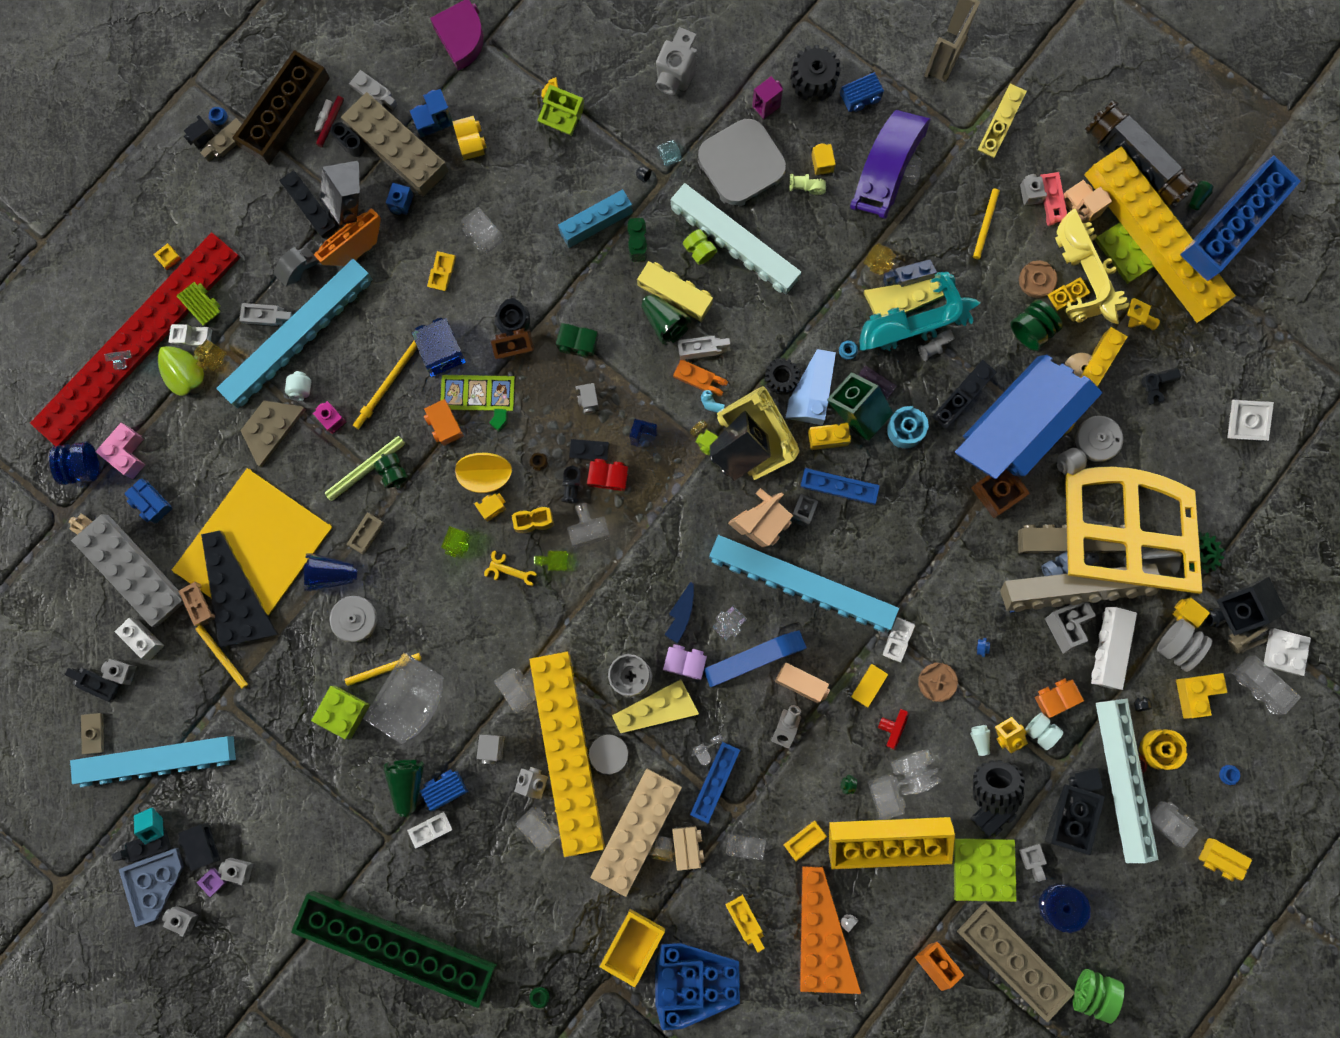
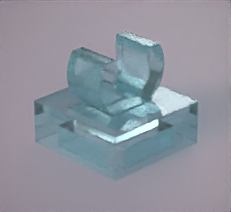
M130 350L104 354L106 361H113L115 370L127 368L125 359L132 358Z

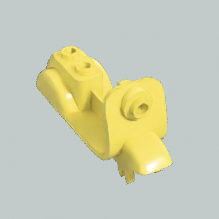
M1074 208L1062 219L1057 229L1058 236L1055 239L1059 248L1063 246L1065 249V253L1062 254L1067 264L1070 262L1072 266L1079 263L1082 264L1097 299L1083 304L1078 297V305L1073 306L1070 302H1067V316L1071 321L1082 322L1088 317L1102 314L1108 321L1119 324L1117 311L1127 309L1129 303H1126L1128 300L1126 297H1121L1125 294L1124 291L1115 292L1107 274L1115 273L1117 271L1116 267L1107 268V265L1113 262L1111 258L1106 259L1103 264L1101 263L1092 244L1097 235L1090 236L1094 232V228L1087 229L1092 226V223H1082Z

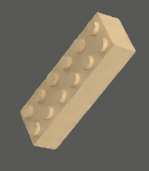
M647 768L590 878L626 897L682 786Z

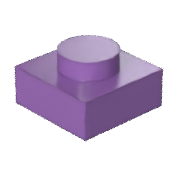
M211 868L197 884L209 897H212L227 881L221 880V874L215 868Z

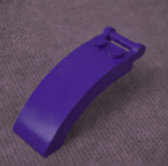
M899 110L893 112L881 129L868 155L850 209L855 211L859 209L879 215L883 219L887 218L890 207L895 202L909 161L920 141L926 136L931 121L930 118ZM865 197L883 203V206L880 208L862 203L861 199Z

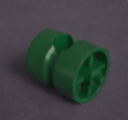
M393 453L386 456L382 454V458L374 463L377 472L383 475L382 483L386 489L393 487L399 489L401 487L400 484L405 482L408 476L405 470L399 467L400 460L397 454Z

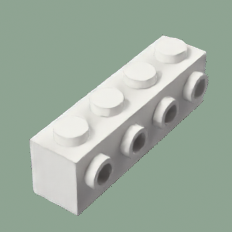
M1117 607L1105 608L1102 616V629L1099 633L1098 650L1095 653L1096 661L1092 671L1091 684L1123 690L1136 612Z

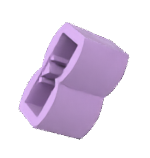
M673 644V648L669 647L663 671L701 680L707 656L703 655L704 652L692 649V652L684 651L685 647Z

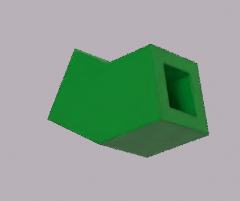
M494 409V417L489 423L498 432L507 424L508 411L506 409Z

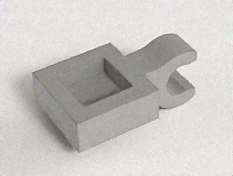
M1040 844L1020 849L1025 868L1027 870L1032 868L1035 881L1046 880L1041 865L1047 863Z

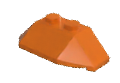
M373 209L357 216V222L346 224L328 238L319 250L315 252L314 256L322 265L345 266L352 259L356 261L358 257L369 251L377 243L381 217Z

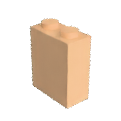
M788 663L783 664L775 680L776 683L816 703L826 700L830 689L827 688L828 683Z

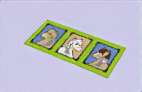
M442 375L441 400L445 399L451 410L506 409L507 411H513L515 376Z

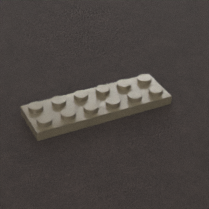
M983 903L957 930V933L1047 1023L1074 995L1075 992L986 903Z

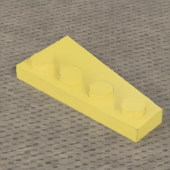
M931 279L903 287L891 285L864 290L863 292L873 313H881V316L888 314V310L899 307V310H905L906 314L944 297L942 291L933 292L934 289L939 287V284L937 282L931 283Z
M679 680L612 715L620 733L698 715L699 713L682 680Z

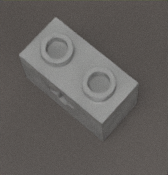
M479 735L477 759H482L483 764H496L497 761L502 760L505 736Z

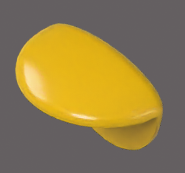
M474 453L463 457L457 462L455 473L458 482L465 489L476 493H488L501 488L508 482L512 473V467L505 458L499 455Z

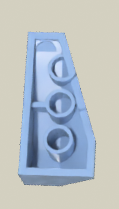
M816 350L789 399L786 419L823 425L826 417L827 399L830 393L836 352Z

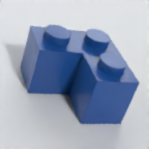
M441 89L431 90L423 95L426 104L418 105L410 110L420 137L453 125V119Z

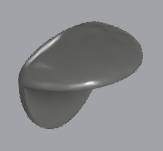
M1164 549L1141 551L1142 565L1156 564L1158 572L1162 576L1174 577L1178 572L1181 556H1183L1181 552ZM1124 557V565L1127 567L1126 557Z

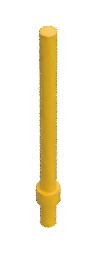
M418 335L367 406L361 409V414L352 426L359 430L365 420L371 417L375 406L423 342V337Z

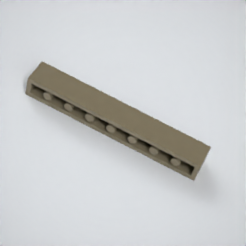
M1156 564L1142 565L1144 573L1160 575ZM1127 567L1112 568V569L1127 570ZM1061 574L1005 581L1000 592L1006 610L1020 612L1031 608L1037 610L1048 606L1078 605L1082 602L1095 603L1106 599L1113 601L1118 598H1135L1140 595L1153 596L1158 593L1160 588Z

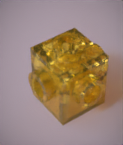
M878 243L872 248L863 263L870 267L873 273L882 275L893 268L895 265L893 260L896 255L889 247Z
M206 339L202 345L195 349L193 358L198 361L196 365L205 371L207 368L214 371L222 365L223 358L227 353Z

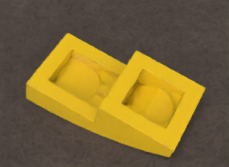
M437 251L427 287L442 291L447 290L456 260L455 255Z

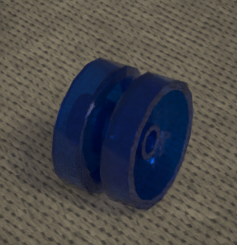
M1051 885L1043 891L1039 898L1041 917L1047 924L1062 932L1072 933L1079 931L1087 924L1090 918L1091 908L1088 899L1083 892L1069 885Z

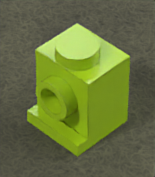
M706 429L704 434H699L695 443L701 447L700 450L703 453L710 455V445L718 436Z

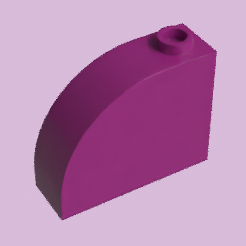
M463 0L430 18L434 30L458 71L470 65L477 58L483 46L484 34L478 16L480 13L476 4H471L470 0Z

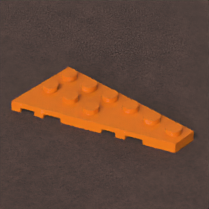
M802 866L800 992L861 994L823 867Z

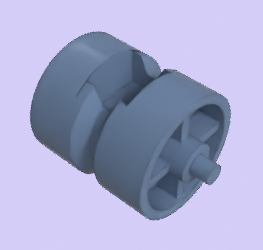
M1067 552L1057 556L1055 561L1050 560L1041 566L1044 576L1068 574Z

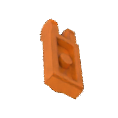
M680 360L673 375L674 378L702 391L709 390L717 396H722L723 391L711 386L712 381L722 386H727L728 381L724 378L715 376L714 373L685 360Z

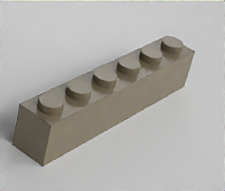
M1111 524L1102 525V526L1113 527V525H1111ZM1124 524V525H1120V528H1123V529H1124V528H1125V524ZM1024 525V528L1018 530L1019 554L1067 552V525H1062V528H1055V525H1043V528H1036L1035 525ZM1083 539L1084 553H1126V547L1121 543Z

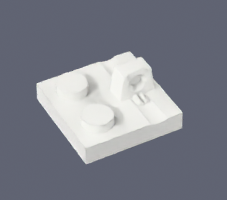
M1232 400L1227 438L1269 441L1274 402Z
M1271 628L1269 630L1263 667L1304 676L1311 638Z

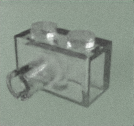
M479 207L461 220L464 226L462 227L464 233L468 237L472 236L475 240L473 241L475 246L479 250L483 249L486 254L504 241L500 231Z
M587 503L582 504L583 512L580 504L575 506L580 523L567 527L574 549L611 538L605 517L591 519Z

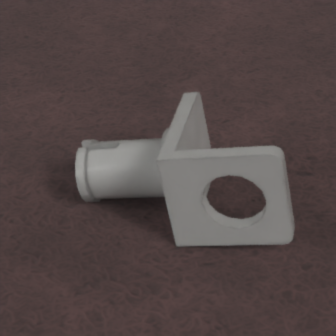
M791 705L788 711L783 709L771 739L772 742L790 748L801 719V709L798 706ZM784 735L788 738V741H782L778 736Z

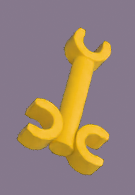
M492 552V561L489 568L484 572L485 577H488L489 573L494 571V580L497 581L500 571L524 580L528 586L534 585L528 581V577L530 575L537 577L535 572H523L502 564L506 561V555L503 554L500 560H496L497 552Z

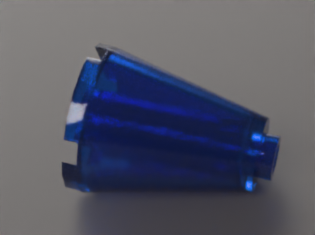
M306 553L305 558L309 559H307L304 567V585L308 586H305L304 591L309 592L353 584V580H357L358 569L354 568V564L313 553Z

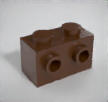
M525 329L513 331L514 335L507 336L506 333L495 335L496 339L491 340L495 359L534 350L530 331L525 332Z

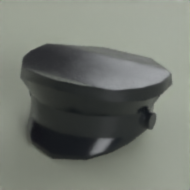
M515 298L506 299L495 314V324L501 333H506L507 336L514 335L513 331L527 330L529 328L530 314L527 307L523 306L519 300Z

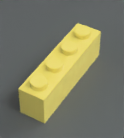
M648 261L637 279L639 287L651 294H655L702 322L713 304V297H711L709 292L705 290L700 291L690 281L685 282L679 279L676 273L665 271L656 262L651 263Z

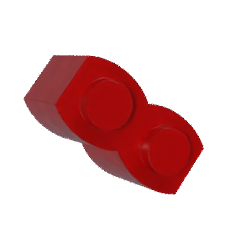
M595 459V462L590 461L587 486L625 491L628 467L623 462L607 464L606 460Z

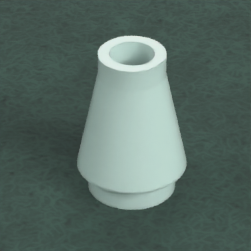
M987 725L972 727L970 734L977 748L978 755H989L990 730H988Z

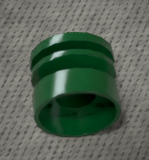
M1034 300L1024 310L1025 313H1020L1010 323L1016 338L1033 351H1038L1048 342V338H1052L1063 328L1062 321L1056 311L1041 300Z

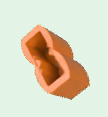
M1064 678L1055 683L1056 687L1052 689L1046 687L1038 691L1039 695L1035 699L1046 717L1051 718L1084 701L1073 679L1067 681Z

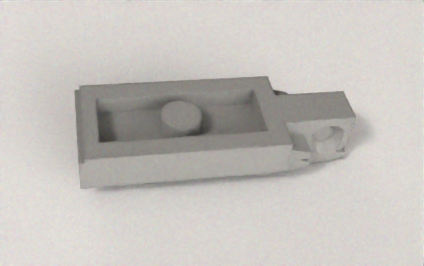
M361 70L349 83L361 95H364L366 92L369 93L382 106L385 104L392 110L397 106L395 99L391 97L392 93Z
M242 303L239 321L245 324L278 326L283 325V322H287L293 314L291 312H284V308L275 305Z
M714 335L678 340L680 360L714 356L731 351L730 339L715 338Z

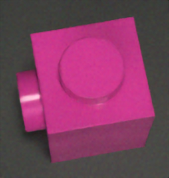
M328 401L320 404L313 413L331 434L346 423L344 418Z

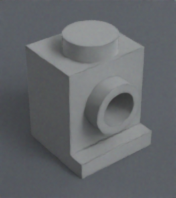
M1031 174L1023 179L1020 187L1024 206L1043 203L1047 193L1044 189L1042 176L1037 177L1036 174Z
M594 383L575 386L577 395L581 394L577 398L579 407L583 406L584 414H591L595 410H599Z
M109 659L108 662L102 665V678L130 685L137 666Z
M228 858L220 864L218 871L221 874L220 879L238 883L239 885L247 884L254 863ZM232 868L235 870L234 875H231Z
M175 906L164 913L162 920L165 923L163 927L184 937L191 933L199 915L182 907ZM176 918H177L178 921H179L178 924H177V923H174V921H175Z

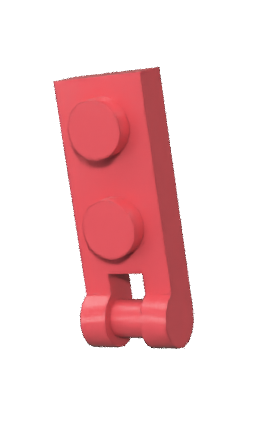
M1059 172L1042 174L1040 177L1042 176L1044 189L1047 193V197L1044 200L1046 223L1048 226H1051L1055 223H1061L1062 219L1067 215ZM1054 211H1059V215L1054 216Z

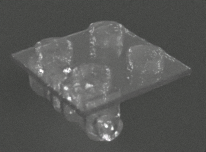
M719 734L710 739L711 744L704 746L702 743L693 748L694 753L691 756L696 755L702 765L709 764L711 757L707 748L722 741L727 736L722 737Z

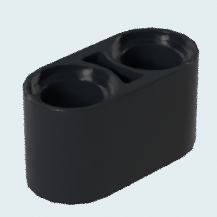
M336 122L332 125L331 133L336 142L351 156H361L364 152V146L360 138L342 122Z

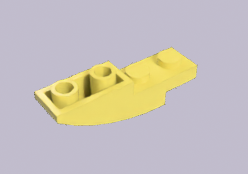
M1012 84L1009 85L977 151L993 158L995 157L1027 92L1026 90Z

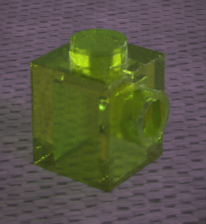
M449 526L441 546L445 550L444 554L454 558L456 555L462 557L463 553H466L470 543L468 540L470 535L467 532Z

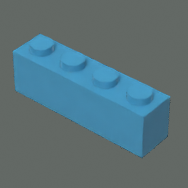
M622 189L558 224L560 234L568 248L632 214V204Z

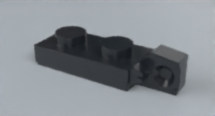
M68 668L65 673L66 676L74 679L72 684L75 687L109 703L113 702L121 687V684L102 678L101 675L89 669L80 668L78 671L74 668Z
M163 830L162 837L147 844H144L140 839L121 845V851L111 855L113 862L125 858L127 863L170 850L171 845L167 830Z

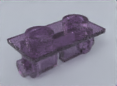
M864 366L858 375L878 385L886 400H888L897 387L867 366Z

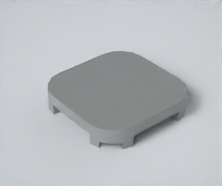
M753 119L740 120L711 136L701 144L698 154L700 169L704 170L724 204L738 205V207L745 205L747 200L771 186H777L781 183L785 174L786 163L782 154L765 128Z

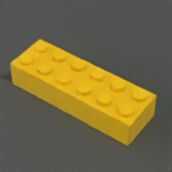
M951 818L829 822L831 869L952 864L955 833Z

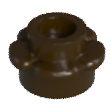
M537 452L532 455L529 464L535 471H540L547 467L548 458L545 454Z

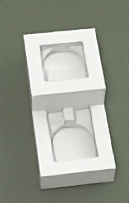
M171 324L169 343L193 347H210L212 329L209 327Z
M896 617L882 655L901 662L915 624Z
M443 812L407 830L416 849L451 831L452 828Z

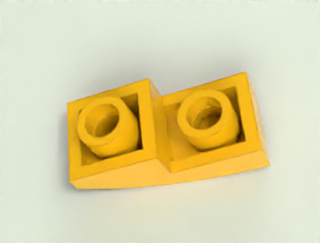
M1079 277L1066 286L1063 285L1049 293L1047 296L1056 311L1067 307V302L1073 304L1077 301L1078 297L1082 299L1089 295L1090 291L1082 278Z

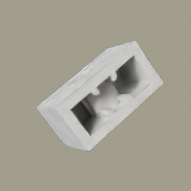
M128 618L115 631L141 659L151 660L164 647L138 619Z

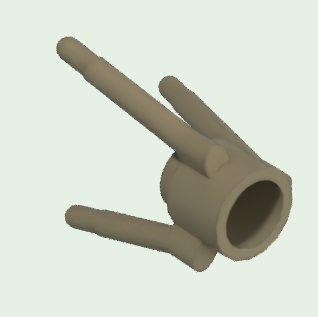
M1268 627L1262 628L1249 637L1244 634L1234 636L1232 633L1229 635L1231 640L1228 641V644L1235 653L1239 654L1241 652L1243 654L1247 650L1268 641L1267 637L1250 644L1251 640L1267 631Z

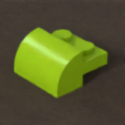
M549 84L543 99L544 105L537 121L572 136L577 121L581 119L583 113L584 99Z

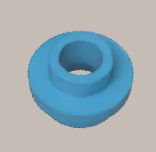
M845 341L840 345L839 354L842 358L850 360L857 355L858 348L854 342ZM845 349H851V353H846Z

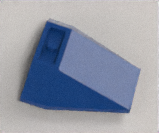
M681 943L661 944L655 961V1005L662 1030L683 1029L740 1004L739 961Z

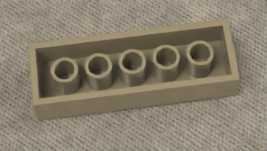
M366 92L341 116L344 124L364 144L423 197L449 172L446 163L369 93Z

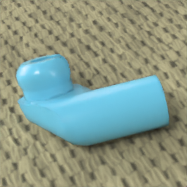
M703 391L701 401L705 409L717 413L724 409V404L714 401L711 391Z

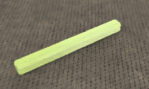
M397 436L328 489L325 492L326 497L333 501L372 471L375 468L374 463L382 458V454H385V456L393 454L405 445L403 439Z

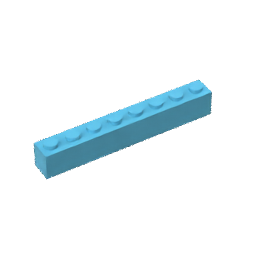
M234 736L70 760L72 784H80V787L93 786L94 781L106 784L112 783L114 778H119V781L132 780L133 775L145 778L151 777L153 772H158V775L171 774L172 769H178V772L190 771L192 766H197V769L210 768L212 763H217V766L229 765V761L236 760Z

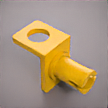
M1136 298L1131 300L1127 313L1130 317L1128 327L1144 325L1151 330H1155L1159 326L1160 320L1149 315L1150 305ZM1136 305H1139L1141 307L1138 309H1134Z

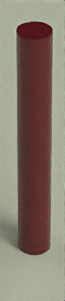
M336 97L317 139V146L323 147L344 101L343 97Z

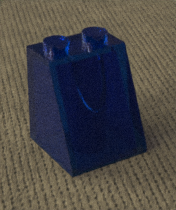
M437 318L432 321V324L418 326L415 328V331L411 332L431 377L466 363L447 318Z

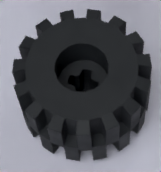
M809 45L805 47L804 52L800 50L797 58L794 59L790 79H792L791 86L792 88L796 87L795 93L797 96L800 93L803 94V100H807V97L811 98V102H816L817 97L821 101L825 100L826 95L830 96L836 88L841 71L839 67L840 60L835 59L836 53L834 51L829 53V48L826 46L821 49L819 45H814V48L811 49Z

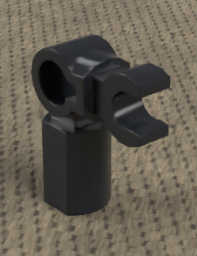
M1178 368L1165 370L1157 374L1150 373L1142 378L1141 383L1149 394L1147 397L1149 405L1154 404V396L1158 398L1159 402L1164 401L1163 394L1158 390L1160 388L1159 384L1163 385L1180 380L1181 375Z

